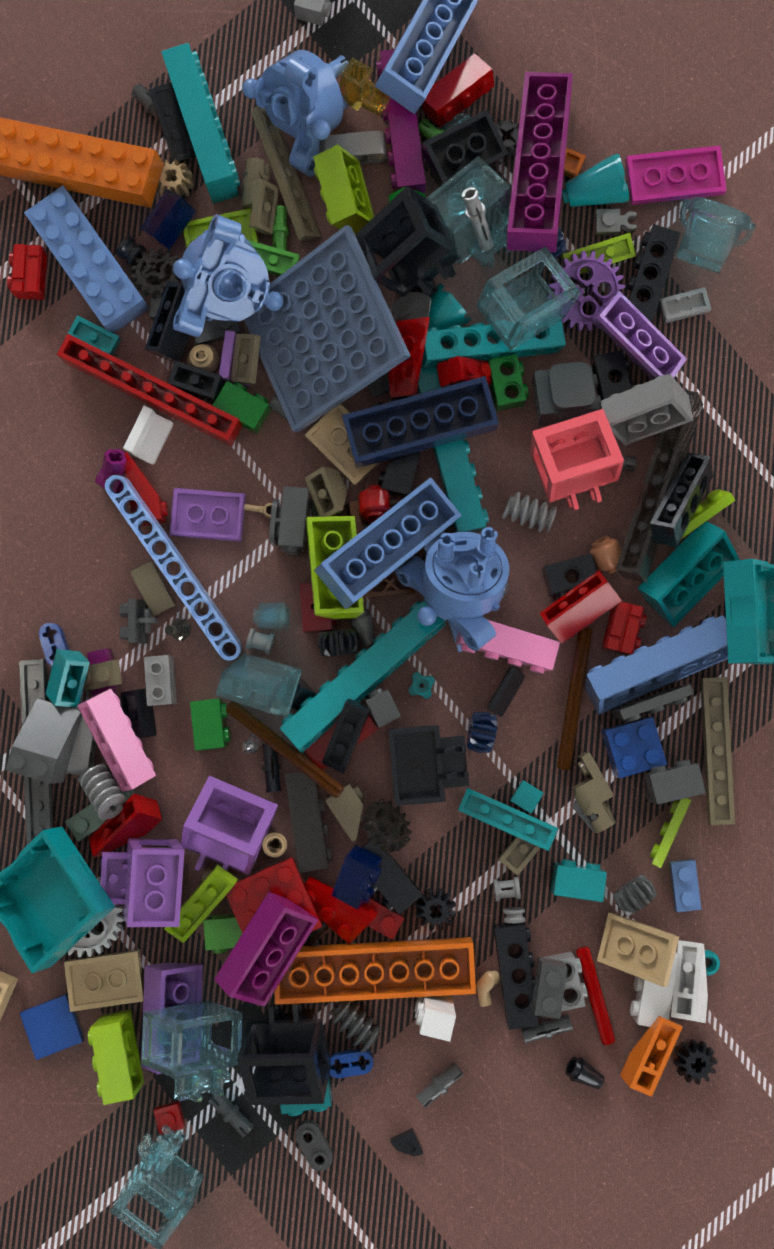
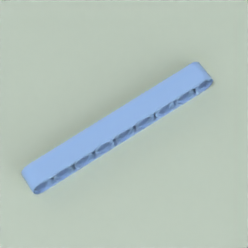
M113 475L109 477L105 482L107 494L213 647L223 659H236L242 651L241 641L135 487L124 476ZM117 480H121L124 484V489L121 493H116L113 489V485ZM132 500L138 504V510L134 514H131L127 509L128 503ZM146 520L152 524V531L149 534H144L141 529L142 523ZM159 541L164 542L166 545V552L163 555L158 554L155 550L156 543ZM173 561L177 562L181 567L178 575L172 574L169 570L170 563ZM185 582H191L194 585L195 591L192 595L184 592L183 585ZM199 602H204L208 605L209 611L206 615H202L197 611ZM213 622H218L222 625L223 631L220 635H216L211 631V624ZM225 643H233L237 648L236 653L228 654L224 649Z

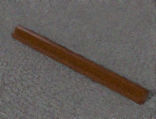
M587 627L580 630L577 636L557 768L562 770L571 769L592 629Z
M231 701L227 705V713L334 798H338L342 794L344 787L240 704L236 701Z

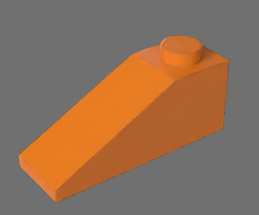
M658 1016L630 1052L620 1074L630 1088L652 1097L683 1028L680 1024Z

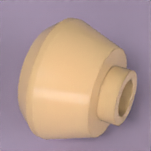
M196 345L188 353V365L212 373L219 366V354L211 345Z

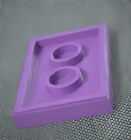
M174 488L169 535L174 537L242 542L246 494Z

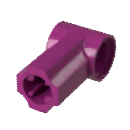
M109 449L104 453L102 468L95 479L96 484L105 489V482L109 477L113 475L124 476L127 461L125 452L120 449ZM117 480L113 485L116 493H121L124 489V484L121 480Z

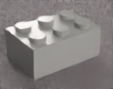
M670 374L658 376L652 381L636 385L622 393L613 394L601 401L602 409H604L613 434L625 446L693 421L689 395Z

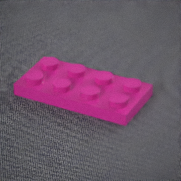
M720 145L629 155L625 159L631 205L724 195L727 191Z

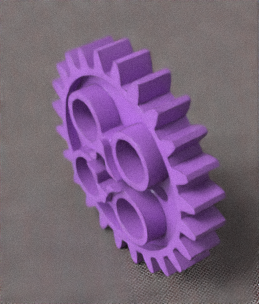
M582 251L579 259L574 253L571 255V262L566 258L562 260L564 268L559 265L555 267L559 273L558 275L552 274L550 276L555 283L547 285L549 289L553 290V293L547 295V298L554 299V302L549 307L557 308L553 315L561 314L562 323L567 320L569 321L568 328H572L577 324V331H581L585 325L586 330L591 331L592 324H594L599 329L598 325L592 320L593 317L619 290L625 288V285L618 283L624 276H616L615 274L619 267H610L612 259L603 262L604 254H601L596 259L595 251H592L589 257H587L585 251ZM581 268L588 269L590 273L587 281L581 279L579 275ZM570 277H573L579 286L572 283ZM600 283H604L608 288L605 296L598 293V285ZM588 286L590 288L588 290L590 295L584 297L582 295L584 293L582 288ZM566 287L574 290L575 295L572 300H568L564 296ZM593 297L600 300L602 302V306H599L596 300L593 299ZM585 302L592 305L593 310L590 315L584 314L582 310Z

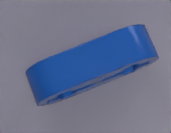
M46 623L42 625L39 630V638L46 661L49 665L53 666V656L56 654L55 647L60 650H69L63 629L58 624ZM49 628L57 632V634L53 635L55 643H53L51 638L46 637V634L49 633Z
M361 1048L335 1052L330 1056V1075L334 1078H344L366 1074L372 1070L373 1054L370 1050L361 1053ZM359 1056H364L365 1060L369 1059L365 1067H361L360 1063L352 1062L359 1061ZM336 1059H339L342 1064L349 1063L342 1065L340 1071L335 1066L332 1067Z

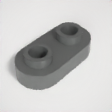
M313 1120L302 1121L297 1127L296 1141L310 1167L316 1171H324L332 1163V1148L318 1123ZM310 1133L312 1138L306 1139L304 1134ZM322 1155L324 1160L321 1162L317 1161L316 1156Z

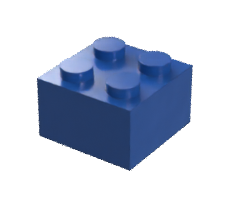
M643 717L600 730L614 777L623 778L650 770L652 767L667 765L653 717Z

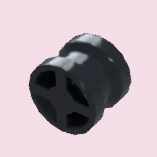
M128 236L119 244L116 254L121 259H126L131 267H136L143 261L147 249L143 245L136 244L135 239Z

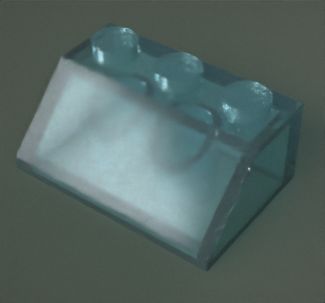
M245 653L222 672L215 696L268 713L288 717L302 670Z

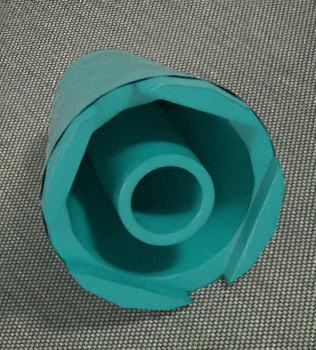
M618 153L613 154L565 183L566 188L562 189L564 203H569L570 207L625 203L629 201V191L625 182V172L620 155Z
M438 284V291L435 294L432 292L430 295L431 307L428 316L430 317L428 328L444 330L454 325L462 327L472 320L468 315L464 317L467 314L465 309L450 292L446 290L441 291L444 288L443 284Z

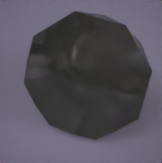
M177 618L172 621L171 625L165 627V633L171 635L177 641H184L190 636L191 626L186 619Z

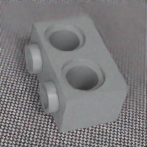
M572 952L542 957L564 961V963L569 964L564 991L572 988L575 990V993L571 998L566 999L563 997L561 1012L585 1007L584 998H588L585 983H580L579 973H582L580 959L575 958Z

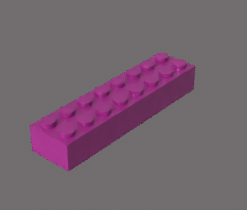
M525 72L507 229V250L556 252L573 73Z

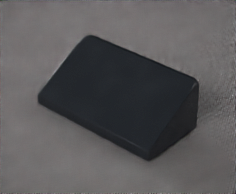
M510 667L488 703L487 709L502 717L525 679V675L517 668Z
M146 688L121 692L123 712L129 717L132 724L131 728L138 738L156 736L153 706H147Z

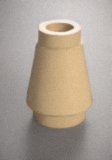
M273 832L264 838L262 847L268 856L279 857L286 851L287 841L282 834ZM277 838L280 844L274 846L271 844V841Z

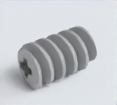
M519 491L513 497L510 495L502 518L505 519L511 514V522H514L520 517L521 526L528 520L529 529L538 524V532L541 533L546 527L548 534L557 512V506L553 505L548 510V503L544 502L539 507V500L537 498L532 503H529V495H526L522 500H520L521 493Z
M99 764L82 772L78 777V782H80L81 788L84 789L90 803L93 804L98 817L102 820H107L117 816L122 811L125 796L120 794L121 790L116 786V781L112 779L111 773L107 772V766Z

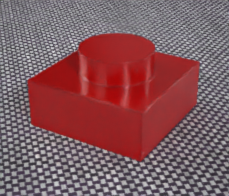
M179 1101L155 1107L153 1112L159 1135L184 1129L185 1122Z

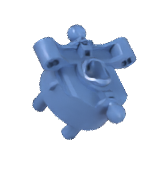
M297 50L268 67L258 81L252 78L246 79L243 83L242 91L247 98H256L257 106L265 108L274 126L295 138L289 163L298 171L308 177H312L315 175L313 156L320 153L319 140L327 139L330 131L340 124L343 110L350 105L347 96L341 95L336 81V77L349 70V62L346 60L341 63L345 60V57L340 55L337 59L327 64L309 51Z
M215 214L210 222L209 230H205L202 235L191 242L185 250L182 259L177 260L173 265V272L176 277L181 279L185 290L173 321V329L199 337L203 331L205 319L210 322L213 319L241 321L251 316L254 312H259L264 304L271 311H277L283 306L282 295L276 291L269 292L270 282L266 265L253 245L241 233V224Z
M491 527L484 528L481 535L473 532L443 533L440 539L429 549L425 562L418 556H413L395 570L396 577L402 585L413 588L424 596L427 606L422 607L418 611V621L424 626H429L436 621L437 616L444 620L448 619L458 629L466 645L473 651H478L496 636L494 627L483 615L490 611H497L500 608L499 603L504 595L509 576L508 559L501 547L495 543L498 533L497 531L493 532L494 529Z

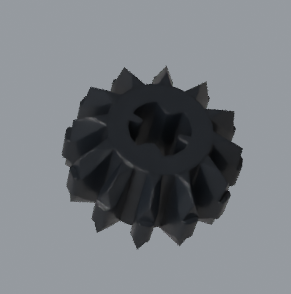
M354 629L321 632L318 635V649L320 650V655L324 657L354 654L359 650V637H357V631Z
M429 888V897L427 898L423 893L420 897L424 903H415V907L421 909L415 915L416 918L423 917L420 922L421 926H425L430 922V931L434 930L435 924H438V928L441 931L443 930L442 922L449 926L452 924V921L447 916L456 917V912L451 910V908L456 906L455 901L448 902L451 898L450 893H446L441 897V888H438L436 895H433L432 888ZM435 904V907H437V904L440 905L441 912L439 914H436V912L434 914L431 913V906Z
M691 1039L689 1046L685 1042H681V1046L684 1049L682 1051L675 1050V1054L679 1058L673 1060L675 1066L678 1067L676 1072L679 1076H684L685 1081L688 1083L694 1080L696 1084L700 1085L701 1078L709 1081L708 1073L716 1074V1070L712 1066L718 1063L717 1059L713 1057L714 1050L711 1047L707 1048V1044L704 1041H700L697 1044L695 1039Z

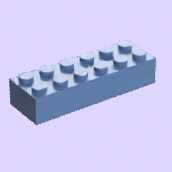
M422 0L377 80L375 87L415 114L426 99L478 0Z
M61 186L24 212L107 331L117 332L150 309L64 186Z
M429 478L323 561L314 571L342 606L347 609L462 515L434 480Z
M723 615L717 618L714 616L709 617L697 627H686L674 637H663L651 647L642 646L636 649L634 654L630 656H619L607 666L602 667V665L592 668L586 674L585 690L597 714L600 715L727 660L726 619Z

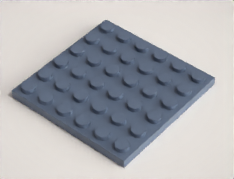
M347 225L270 283L269 292L276 291L283 297L281 309L271 311L264 304L259 312L256 311L244 319L249 333L261 336L259 356L293 432L297 433L410 357V353L381 290L372 276L369 264L352 228Z

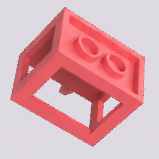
M604 409L532 431L530 454L549 503L566 498L569 508L573 507V510H577L579 506L576 494L587 490L591 500H596V503L602 502L599 487L619 480L624 459Z

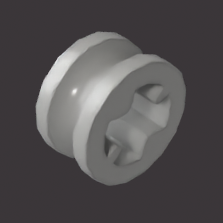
M504 908L503 913L506 914L504 923L525 922L526 918L523 917L525 908Z

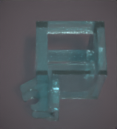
M478 156L426 199L438 206L457 248L456 253L459 259L456 262L460 265L472 256L481 266L484 267L488 263V266L491 268L495 265L494 254L503 246L507 250L511 191L510 185ZM470 187L478 190L480 202L484 204L486 209L485 218L494 241L493 248L488 251L480 250L472 223L465 213L466 205L462 198V193Z
M545 246L489 279L476 306L484 315L488 324L493 327L511 351L564 319L581 292ZM545 265L565 290L557 296L540 275ZM531 268L529 273L517 280L515 279L516 276Z
M208 1000L144 1012L142 1065L175 1079L174 1099L176 1100L190 1099L194 1102H200L203 1099L200 1094L205 1092L217 1097L223 1096V1085L225 1082H229L231 1078L226 1068L238 1065L237 1057L242 1042L243 1012ZM232 1021L231 1050L211 1043L213 1023Z
M167 1125L162 1126L161 1130L164 1136L159 1134L156 1137V1142L151 1139L150 1132L144 1134L142 1138L144 1142L139 1143L137 1146L142 1161L127 1179L110 1210L113 1215L156 1249L163 1247L192 1208L204 1178L203 1174L177 1155L186 1135L180 1130H177V1132L173 1131ZM136 1193L163 1213L164 1217L157 1232L126 1208Z

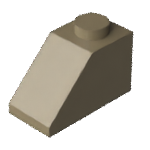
M321 467L305 477L320 517L334 516L343 511L347 489L338 469Z
M349 783L344 787L342 794L338 798H334L331 795L325 802L353 842L358 836L364 805L362 798L365 796L358 785L353 787Z

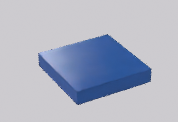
M68 993L19 1013L36 1060L85 1040L75 1011L70 1012Z

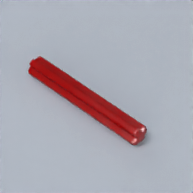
M580 947L576 950V954L582 966V975L600 1039L603 1045H610L615 1043V1036L592 955L588 947Z

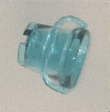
M696 196L692 197L691 200L685 199L679 218L685 230L676 258L689 264L700 266L702 269L720 273L733 247H739L747 243L755 230L756 224L751 222L752 219L749 215L728 205ZM687 209L690 213L688 221L686 220ZM747 231L746 235L738 240L741 232Z

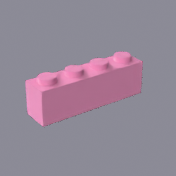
M488 620L494 627L496 636L478 650L485 653L484 657L492 660H498L499 657L507 659V664L521 667L522 664L530 666V671L544 674V671L553 670L560 642ZM458 632L455 644L462 646L461 650L475 653L466 645L462 635Z
M112 689L106 690L77 705L122 792L133 790L156 776L153 763L146 757L142 749V742L132 730L131 721L124 714L120 706V699L113 693Z

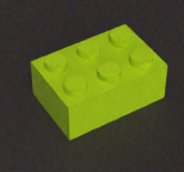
M337 144L313 156L315 162L314 172L322 188L320 189V195L326 203L328 222L339 230L345 225L350 226L356 235L374 217L359 160Z
M131 1009L102 1015L88 1031V1043L90 1046H93L94 1051L92 1065L99 1078L97 1093L99 1097H102L103 1105L134 1099L144 1084Z

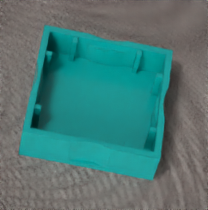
M757 559L723 562L728 664L772 665L774 664V564Z
M62 826L42 830L20 852L16 860L0 872V922L9 932L14 946L32 974L52 967L115 908L111 899Z

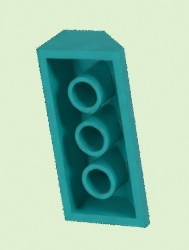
M706 521L693 530L659 567L643 581L638 590L645 601L672 627H675L724 577L723 562L740 559L726 532Z

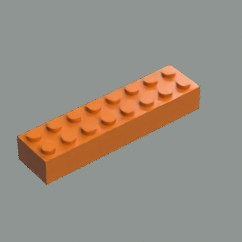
M0 117V176L55 188L64 186L69 191L147 208L152 207L164 167V162L155 149Z
M471 937L302 946L274 991L275 1005L476 994L473 941Z

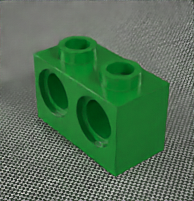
M517 354L488 359L491 368L490 388L495 411L523 407L526 399L529 398L527 385L522 382L521 376L524 375V367L522 361H518ZM507 367L511 370L512 374L504 375L501 373L500 368ZM513 390L517 397L513 399L508 398L505 395V391Z

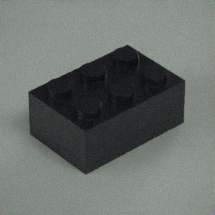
M488 109L424 141L421 149L441 194L505 163L509 155Z

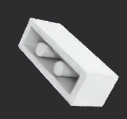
M677 952L675 953L668 987H662L635 977L634 990L637 993L636 1000H633L631 1003L630 1014L638 1025L650 1027L658 1016L669 1020L679 958Z
M452 996L417 997L415 1024L419 1025V1033L450 1042L456 1019Z

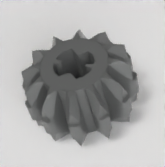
M639 875L622 885L614 893L613 898L616 901V905L625 915H631L653 901L657 891L646 876Z

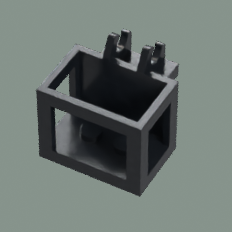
M408 186L355 235L369 264L374 280L403 297L415 286L420 287L426 295H429L431 292L435 294L438 291L433 279L440 273L443 279L446 280L456 275L452 265L459 259L456 253L457 248L438 206ZM373 253L382 257L383 261L379 265ZM388 272L389 275H390V277H391V279H389V278H387V277H385V276H383V275Z
M439 725L388 729L395 806L446 802L445 788L469 786V771H467L466 761L467 749L464 735L440 737Z
M274 1000V1004L268 1006L265 1021H248L237 1057L248 1104H324L331 1061L322 1019H317L315 1009H305L304 1003L293 1004V1012L282 1013L281 1005H275ZM250 1046L253 1055H248ZM251 1066H256L254 1074L252 1072Z

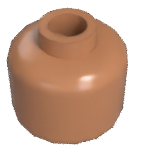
M605 536L591 544L592 548L589 554H592L597 570H600V572L607 571L608 574H611L621 569L620 564L625 560V554L615 538Z

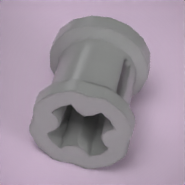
M251 628L246 642V649L255 648L265 651L266 654L270 655L275 634L266 635L256 632L255 629Z
M518 877L506 881L493 879L496 902L503 898L515 897L517 900L521 899ZM512 888V890L502 891L501 889Z

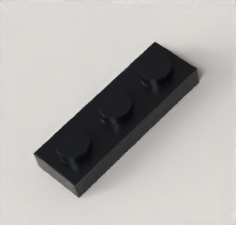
M172 82L148 89L172 162L175 159L180 162L195 157L196 154Z
M350 698L345 701L322 764L343 774L345 773L370 713V708Z

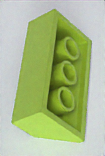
M355 516L306 517L314 614L330 619L357 618L364 613L363 596L349 608L345 609L314 571L323 561L357 535Z

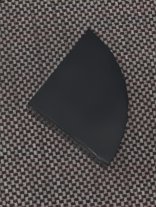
M413 1128L390 1138L391 1144L398 1151L411 1156L423 1154V1149Z

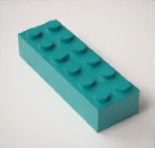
M189 42L161 51L212 204L239 196L237 187L241 186L238 173L232 160L197 52L191 51Z

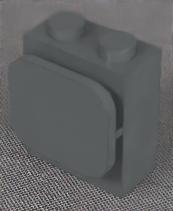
M584 362L556 364L549 370L534 371L532 387L538 425L560 423L601 410L600 395L596 396L595 390L598 387L597 375L593 374L591 365Z
M284 486L282 506L279 500H273L269 542L272 546L279 545L281 550L286 552L288 556L299 557L300 553H306L307 551L306 517H310V503L312 500L308 488Z

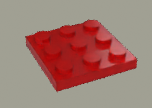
M293 856L237 881L226 894L242 934L268 892L290 900L315 916L318 922L312 931L322 927L321 920Z

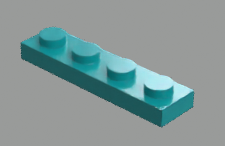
M467 788L458 808V811L546 851H550L559 829Z

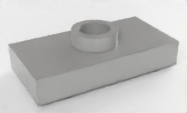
M705 287L664 297L659 301L664 324L711 311Z

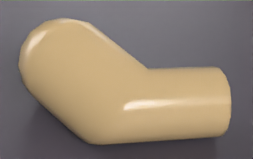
M495 970L485 972L477 981L476 988L481 1007L492 1004L489 991L501 979L500 974Z

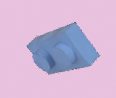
M694 859L669 861L675 911L701 910L696 861Z

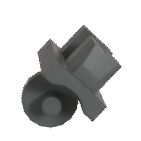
M128 599L127 603L120 604L119 614L121 617H128V626H123L119 629V638L127 640L128 643L148 644V633H151V624H158V618H151V609H148L145 600Z

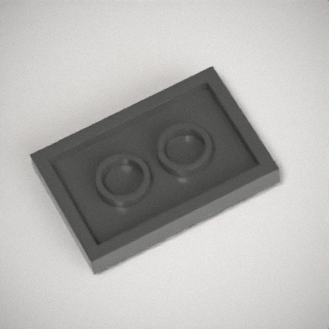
M680 685L612 709L611 713L614 719H621L622 722H631L640 719V713L653 714L664 710L663 705L665 704L675 706L687 702V696L694 693L691 685Z

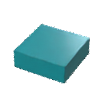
M522 780L510 801L532 814L544 793Z

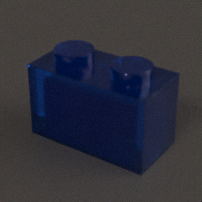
M167 189L140 229L155 242L170 250L197 211L181 196Z
M356 845L345 857L332 896L357 910L364 902L368 903L374 893V889L371 888L372 884L377 882L382 872V869L379 868L382 858Z

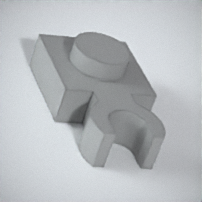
M596 209L595 236L619 235L620 229L628 233L634 232L637 225H631L627 220H635L637 213L631 211L625 215H620V209Z

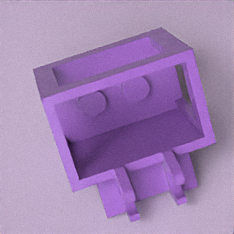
M209 776L183 826L182 847L200 855L194 870H202L209 858L223 864L222 868L226 871L232 868L249 876L262 848L263 840L272 827L278 805Z
M128 838L127 852H102L100 884L113 904H123L122 913L127 927H179L185 850L178 839ZM141 845L169 846V848H142Z

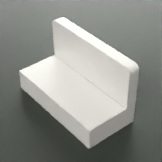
M143 406L123 449L130 455L154 465L174 425L173 422L157 415L153 409Z

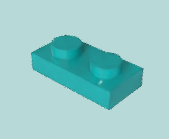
M78 315L67 333L112 356L121 341L118 335Z

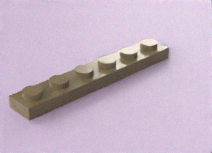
M256 106L251 113L270 161L271 169L276 177L279 190L286 204L287 212L292 220L295 233L301 241L315 242L321 238L297 171L289 163L290 153L282 131L273 125L265 108Z
M727 677L700 678L708 824L733 825L735 824Z

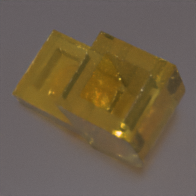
M352 57L341 75V95L355 110L358 111L360 107H363L380 117L391 97L376 88L375 83L371 82L374 69Z

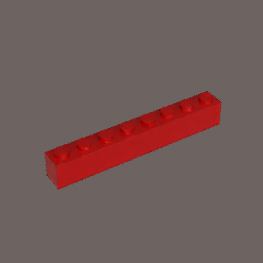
M67 334L56 354L65 364L231 447L243 427L238 418L70 334Z

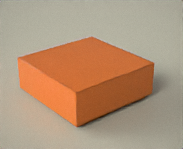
M566 148L564 176L571 179L578 176L586 156Z

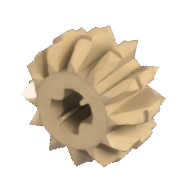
M165 159V166L163 167L157 187L160 197H167L172 203L175 197L181 202L182 195L189 196L190 192L188 189H192L194 186L192 172L188 170L185 163L179 165L178 160L175 159L170 164Z

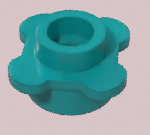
M419 672L412 675V686L408 689L409 693L413 696L416 694L421 695L424 699L430 698L432 696V685L435 684L434 677L422 676ZM421 683L424 684L423 688H420L419 686Z

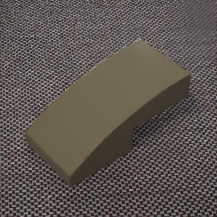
M152 560L130 571L153 616L175 606V602Z

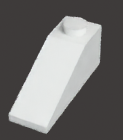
M678 940L677 953L679 958L673 991L671 1017L706 1023L708 992L704 944Z

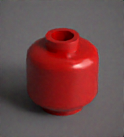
M370 485L359 494L360 515L366 521L373 523L390 510L389 493L380 486Z

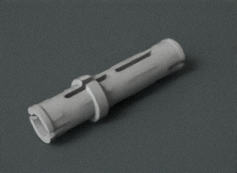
M474 187L467 188L462 193V198L466 205L465 213L472 223L480 250L488 251L493 248L494 241L485 218L486 209L484 204L480 202L478 190Z

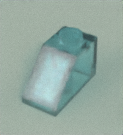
M281 602L259 603L258 609H254V624H257V628L261 630L289 631L290 607L286 603Z

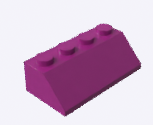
M268 892L214 980L229 997L265 1007L318 922V919L290 900Z

